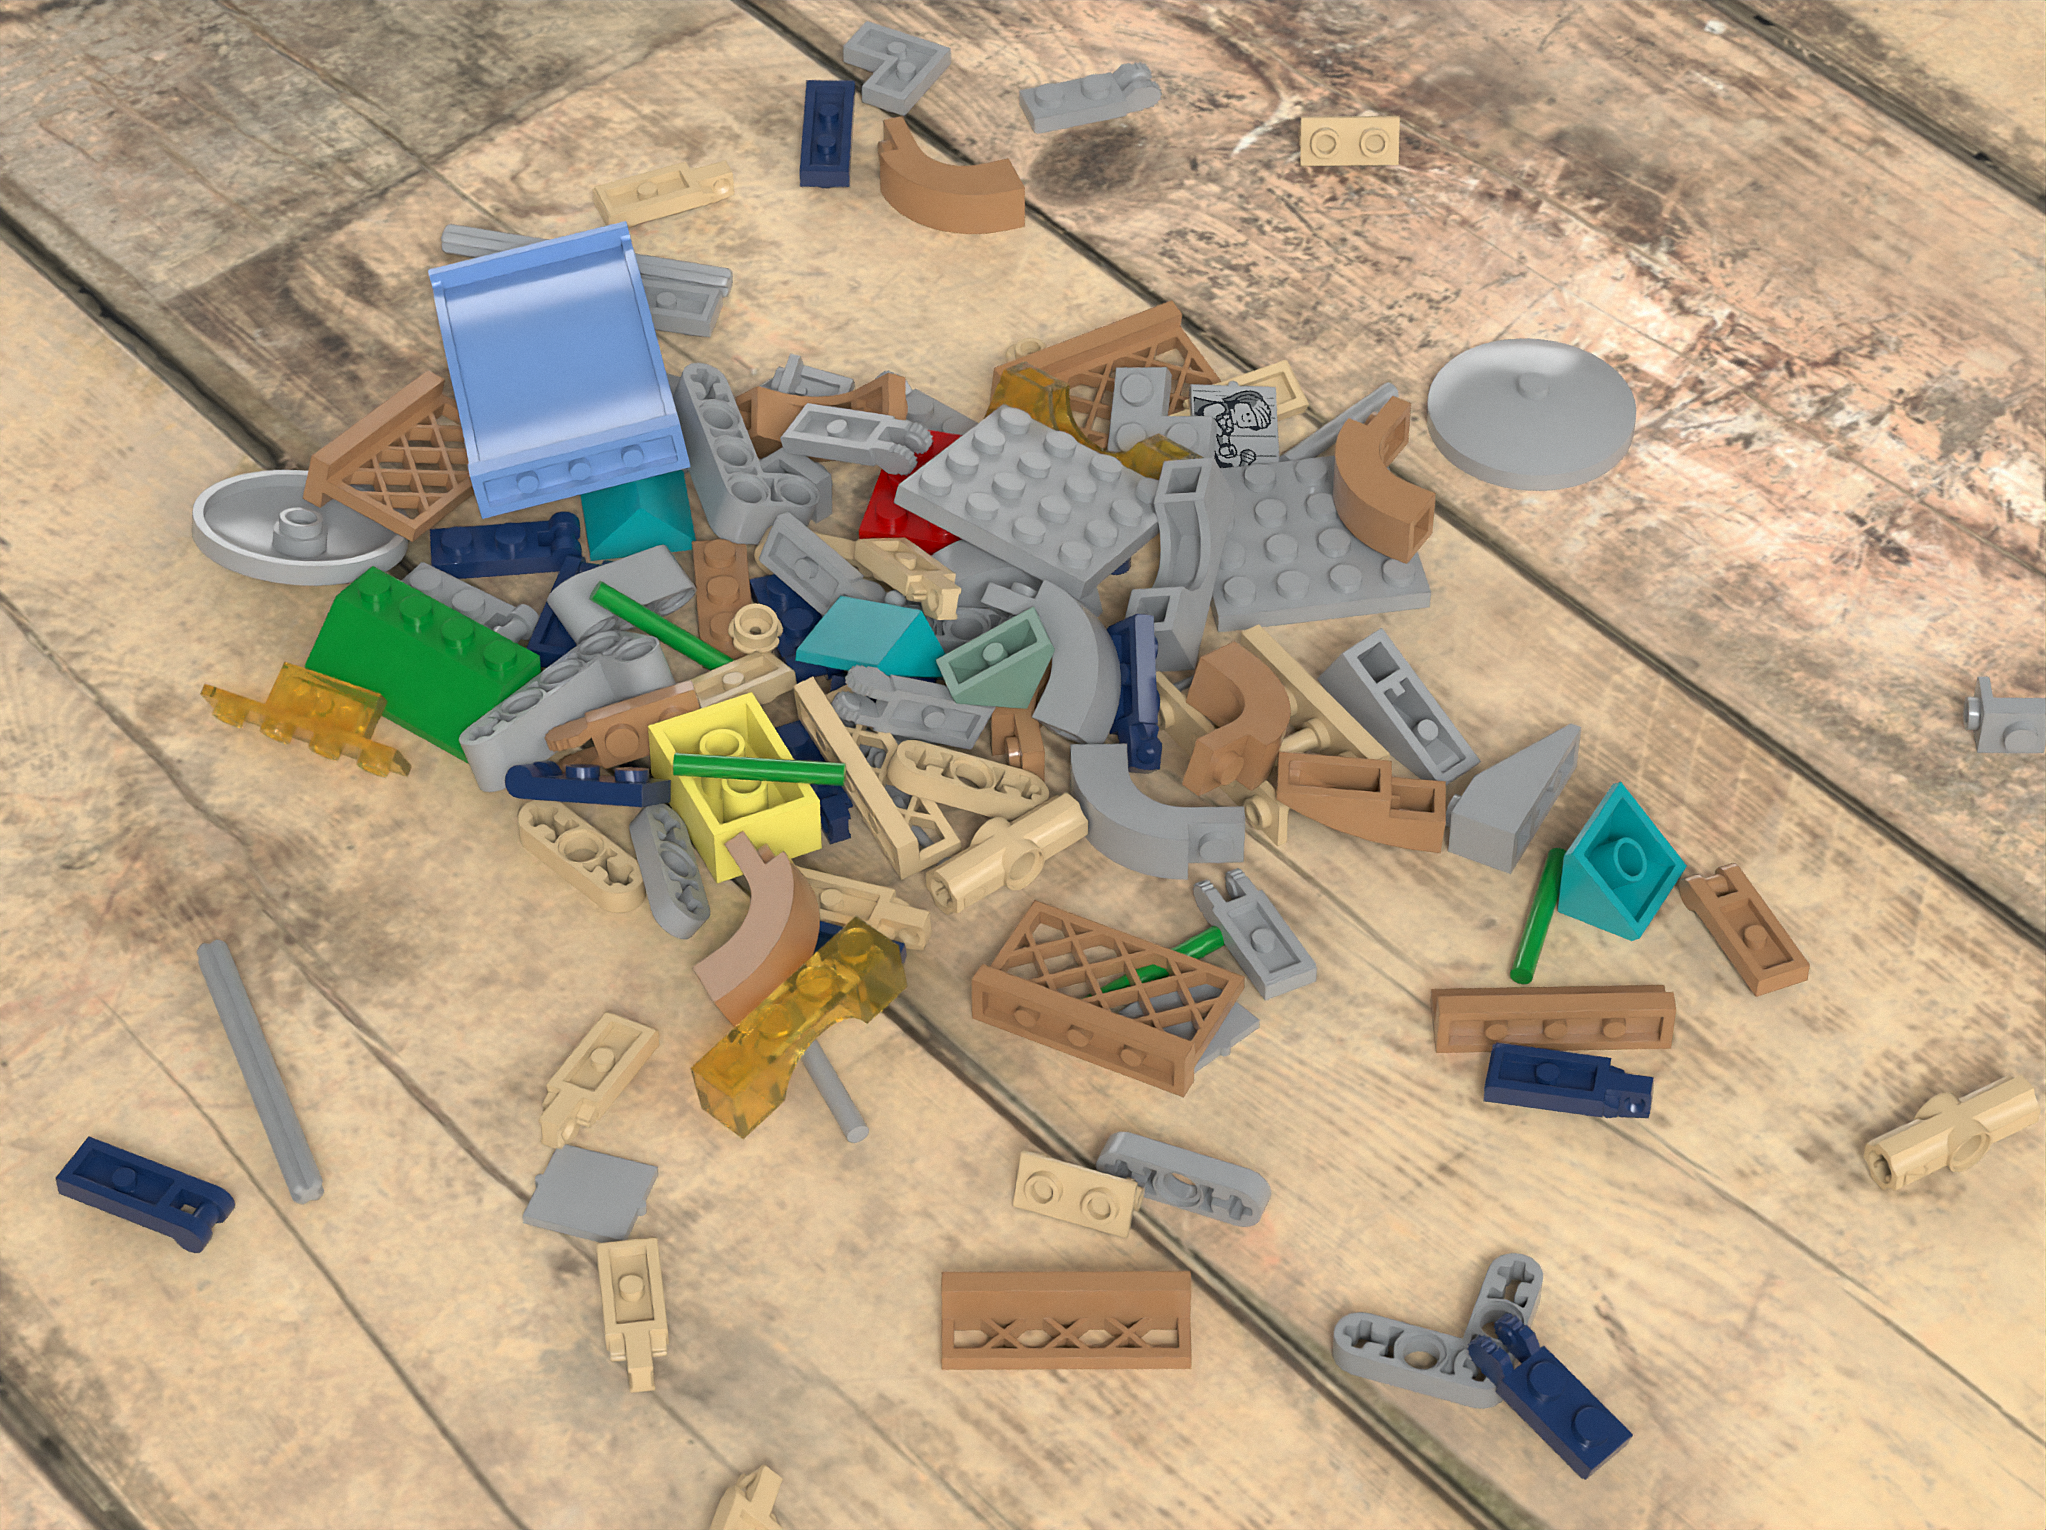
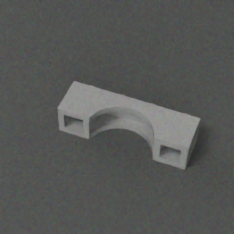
M1214 457L1164 461L1153 503L1159 524L1161 545L1158 574L1152 588L1132 589L1125 619L1135 614L1154 616V635L1158 641V654L1155 660L1156 672L1195 670L1235 501V496Z

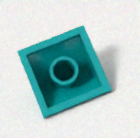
M682 470L580 494L590 561L625 558L659 545H666L671 552L693 550L692 541H696L684 471Z
M840 596L797 648L795 661L847 671L852 666L863 665L866 668L867 666L878 668L887 676L892 674L901 677H943L936 659L944 656L946 653L922 610Z
M1621 781L1612 784L1564 855L1558 912L1627 940L1634 941L1640 939L1687 865Z

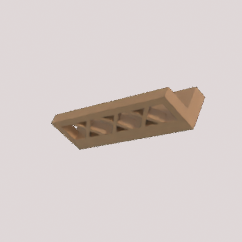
M1664 985L1431 989L1430 997L1436 1053L1491 1052L1492 1046L1496 1042L1557 1051L1671 1049L1676 1016L1674 992H1665Z
M1191 1271L941 1272L942 1370L1191 1369ZM954 1330H981L991 1340L981 1348H954ZM1027 1330H1043L1054 1340L1044 1348H1027L1017 1338ZM1089 1330H1105L1116 1340L1106 1348H1090L1079 1338ZM1150 1330H1177L1178 1347L1152 1348L1141 1338Z

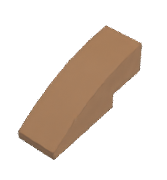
M1279 751L1276 800L1332 829L1368 841L1403 849L1441 853L1446 824V781L1392 777V761Z

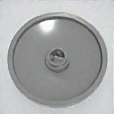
M1517 338L1482 344L1450 360L1441 368L1431 384L1428 393L1426 418L1429 434L1435 446L1448 461L1465 473L1479 480L1505 488L1549 491L1587 483L1614 468L1623 459L1632 444L1636 422V404L1627 382L1612 366L1599 357L1583 349L1556 341Z
M304 470L259 471L222 480L204 490L196 499L192 510V538L202 553L229 570L269 582L306 586L351 583L372 566L383 572L388 571L402 560L408 549V539L335 499L330 500L321 508L303 499L308 471ZM350 485L359 491L375 492L374 487L370 485ZM393 508V510L408 517L404 509Z

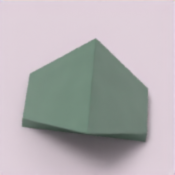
M1033 606L936 659V662L956 704L1027 709L1055 648L1037 610Z

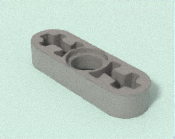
M665 804L644 807L631 821L629 830L652 914L657 923L666 932L679 939H689L710 917V908L687 827L682 818Z
M1116 1132L1112 1134L1096 1162V1168L1099 1172L1124 1179L1127 1177L1135 1179V1182H1138L1137 1186L1145 1189V1198L1240 1227H1249L1257 1224L1271 1198V1188L1268 1182L1251 1169L1130 1132ZM1172 1173L1180 1174L1190 1179L1195 1185L1180 1181Z

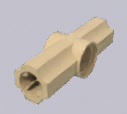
M1067 792L1061 796L1055 795L1012 822H1009L1004 817L990 819L975 833L970 847L926 873V887L930 891L935 905L946 915H950L953 912L958 914L1004 885L1011 890L1023 889L1040 874L1045 860L1088 835V820L1084 816L1079 802Z
M2008 1075L1960 1099H1957L1952 1093L1945 1092L1936 1095L1926 1102L1917 1112L1913 1121L1867 1142L1863 1157L1870 1169L1871 1178L1882 1190L1888 1188L1897 1190L1945 1166H1948L1953 1172H1962L1970 1169L1984 1158L1993 1143L2038 1122L2041 1107L2035 1097L2033 1086L2022 1075L2015 1078Z

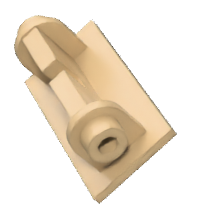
M1301 117V126H1299L1300 166L1399 165L1400 117Z
M1023 1150L1020 1157L1013 1206L1127 1239L1130 1233L1133 1210L1139 1211L1145 1189L1137 1186L1138 1182H1135V1179L1130 1177L1126 1179L1050 1158L1049 1154L1041 1153L1039 1155Z

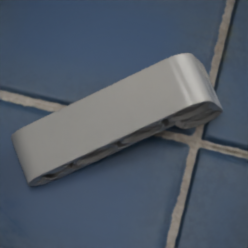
M691 363L686 366L674 392L673 401L691 466L688 470L713 532L721 539L729 540L732 543L758 545L765 531L773 525L776 516L786 512H790L808 527L820 499L817 487L810 480L800 475L764 473L724 374L708 364Z
M621 630L602 631L582 641L461 733L459 741L480 790L484 792L500 791L506 789L505 776L511 767L522 764L532 765L535 762L546 761L558 752L550 751L544 738L546 737L545 734L552 730L553 727L585 717L586 712L669 687L676 683L658 638Z

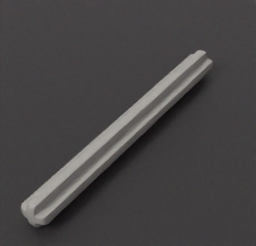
M455 224L446 225L441 238L442 250L446 254L478 258L549 240ZM635 253L642 279L720 289L723 298L728 297L732 289L733 275L729 268Z
M216 939L211 944L203 943L197 949L199 966L293 1201L302 1205L310 1200L317 1201L324 1194L323 1180L230 950L222 940Z

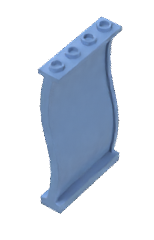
M626 221L428 270L469 462L467 464L482 519L691 467Z

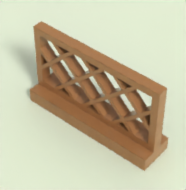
M1171 300L995 367L990 403L995 410L1005 404L1025 412L1027 411L1024 406L1037 401L1053 405L1054 407L1049 419L1028 414L1032 419L1055 431L1068 433L1076 441H1079L1080 444L1100 454L1107 455L1109 434L1094 431L1092 428L1096 417L1111 421L1112 406L1102 404L1101 402L1105 391L1114 393L1115 378L1110 376L1113 372H1116V368L1167 367L1172 374V379L1178 381L1175 392L1170 393L1168 416L1185 410L1182 404L1185 400L1189 399V397L1181 396L1185 383L1213 385L1222 381L1181 328L1182 313ZM1177 349L1185 359L1183 367L1157 361L1155 357ZM1082 384L1098 388L1094 401L1068 395L1066 392ZM1065 408L1089 415L1085 428L1057 421L1060 409Z
M429 370L425 371L311 456L303 499L319 508L330 500L335 499L413 542L474 494V489L469 471H453L451 464H469L466 448H445L443 442H465L462 427L437 425L436 419L443 415L461 425L456 401L442 394L445 379ZM408 441H431L432 447H409ZM398 462L402 463L404 469H380L379 463ZM415 463L438 464L440 470H417ZM350 485H373L375 492L359 491ZM386 485L410 486L411 492H388ZM422 486H444L447 488L448 493H424ZM393 508L417 509L419 515L412 520L393 510Z
M1034 900L990 966L982 964L971 979L972 1018L1184 1098L1194 1082L1195 1066L1244 990L1245 976ZM1042 923L1061 930L1065 938L1037 945L1032 934L1038 925ZM1104 946L1114 950L1117 957L1089 964L1083 950ZM1069 953L1073 954L1078 967L1052 974L1049 973L1044 962L1045 959ZM1033 963L1039 977L1025 980L1009 974L1007 971L1009 968ZM1152 964L1167 969L1170 977L1143 984L1135 970ZM1125 972L1131 987L1102 993L1096 979ZM1086 982L1092 996L1079 1000L1060 993L1057 989ZM1208 984L1223 990L1218 998L1195 1003L1188 988ZM1178 992L1184 1006L1155 1013L1149 998ZM1138 1001L1144 1016L1130 1019L1111 1012L1110 1008ZM1191 1021L1196 1034L1189 1041L1165 1032L1163 1028Z

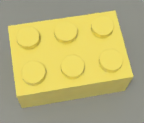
M752 692L648 726L651 774L654 779L671 780V802L669 804L684 821L689 838L717 884L744 875L724 845L742 831H744L757 849L767 843L776 856L784 851L792 859L822 849L820 800L810 784L673 775L675 753L794 760Z

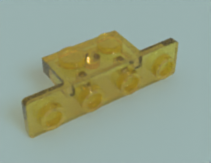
M284 662L265 704L208 684H204L200 695L214 708L211 714L228 725L242 728L244 722L260 727L259 731L277 742L290 744L292 738L309 743L308 748L324 758L338 761L340 756L344 755L356 759V764L361 769L386 778L390 771L408 777L412 768L411 764L397 749L370 740L387 704V700L381 694Z

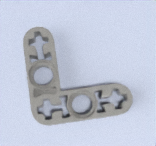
M1509 1253L1493 1260L1488 1268L1463 1338L1371 1313L1356 1312L1348 1314L1341 1318L1334 1328L1332 1351L1334 1361L1343 1371L1352 1375L1472 1408L1485 1409L1494 1407L1501 1403L1503 1399L1495 1392L1497 1387L1487 1377H1485L1484 1382L1474 1380L1480 1368L1476 1367V1364L1471 1361L1472 1359L1468 1355L1469 1351L1467 1350L1468 1344L1480 1334L1481 1336L1485 1334L1481 1329L1485 1324L1497 1321L1505 1313L1517 1315V1318L1522 1319L1524 1325H1528L1531 1328L1541 1300L1543 1271L1533 1258L1524 1254ZM1512 1280H1519L1521 1283L1516 1290L1514 1303L1505 1300L1506 1286H1509ZM1490 1337L1491 1340L1496 1342L1497 1346L1501 1347L1509 1355L1512 1365L1516 1369L1519 1361L1507 1350L1505 1345H1502L1500 1340ZM1359 1339L1370 1341L1365 1343L1363 1349L1353 1347L1358 1343ZM1389 1346H1394L1393 1359L1385 1357V1355L1388 1356ZM1412 1352H1426L1437 1359V1364L1431 1368L1417 1369L1410 1366L1404 1358Z

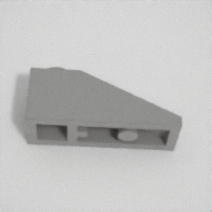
M1380 628L1343 652L1317 678L1324 689L1392 757L1420 779L1446 781L1447 786L1481 762L1383 628Z
M1569 724L1475 775L1463 795L1455 794L1447 807L1445 826L1450 828L1448 852L1511 874L1577 767L1581 727Z

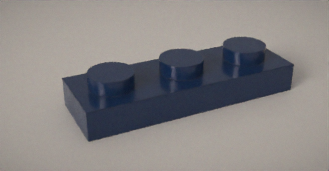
M806 80L800 158V187H819L824 189L850 187L855 81Z

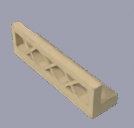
M814 677L794 685L793 689L799 720L826 762L846 763L845 786L842 787L901 880L962 851L961 841L934 801L912 796L908 809L896 807L885 790L886 784L894 786L890 782L886 771L898 744L890 732L873 731V728L870 726L868 727L872 732L866 731L867 726L857 724L855 729L844 726L831 703L837 693H841L842 690L844 692H854L851 688L847 687L848 684L826 695ZM860 744L880 748L885 751L886 757L881 769L869 765L859 749ZM919 806L921 807L924 813L917 812ZM912 825L935 830L941 841L919 851L918 840L911 830Z

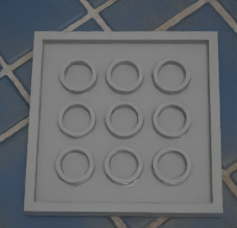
M1005 404L898 485L894 499L895 504L1041 581L1045 579L1056 584L1079 601L1160 532L1153 504L1159 480L1146 478L1123 466L1118 459L1100 454L1078 443L1070 434L1055 431L1032 419L1027 412Z
M1335 456L1220 469L1235 496V501L1210 602L1218 633L1249 629L1258 624L1261 627L1429 608L1431 590L1418 552L1407 564L1395 560L1365 545L1341 521L1333 501Z

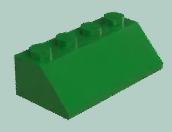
M374 566L336 595L304 666L305 674L466 763H468V760L459 741L461 733L541 673L540 656Z

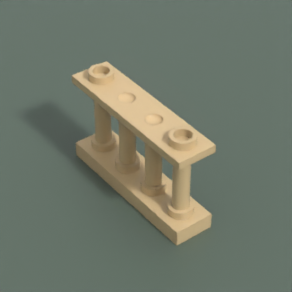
M1259 624L1241 632L1240 645L1259 658L1273 671L1284 686L1291 705L1289 723L1298 732L1283 739L1280 752L1306 753L1312 750L1316 753L1319 752L1321 755L1390 760V753ZM1157 671L1156 686L1160 694L1157 726L1159 730H1165L1191 757L1196 739L1219 727L1215 723L1211 724L1200 712L1186 703L1190 687L1179 691L1160 671ZM1278 757L1276 759L1274 767H1277ZM1236 780L1229 785L1219 786L1237 806H1244L1245 816L1253 828L1262 830L1277 847L1287 842L1288 811L1291 808L1276 800L1277 790L1267 780L1252 791Z

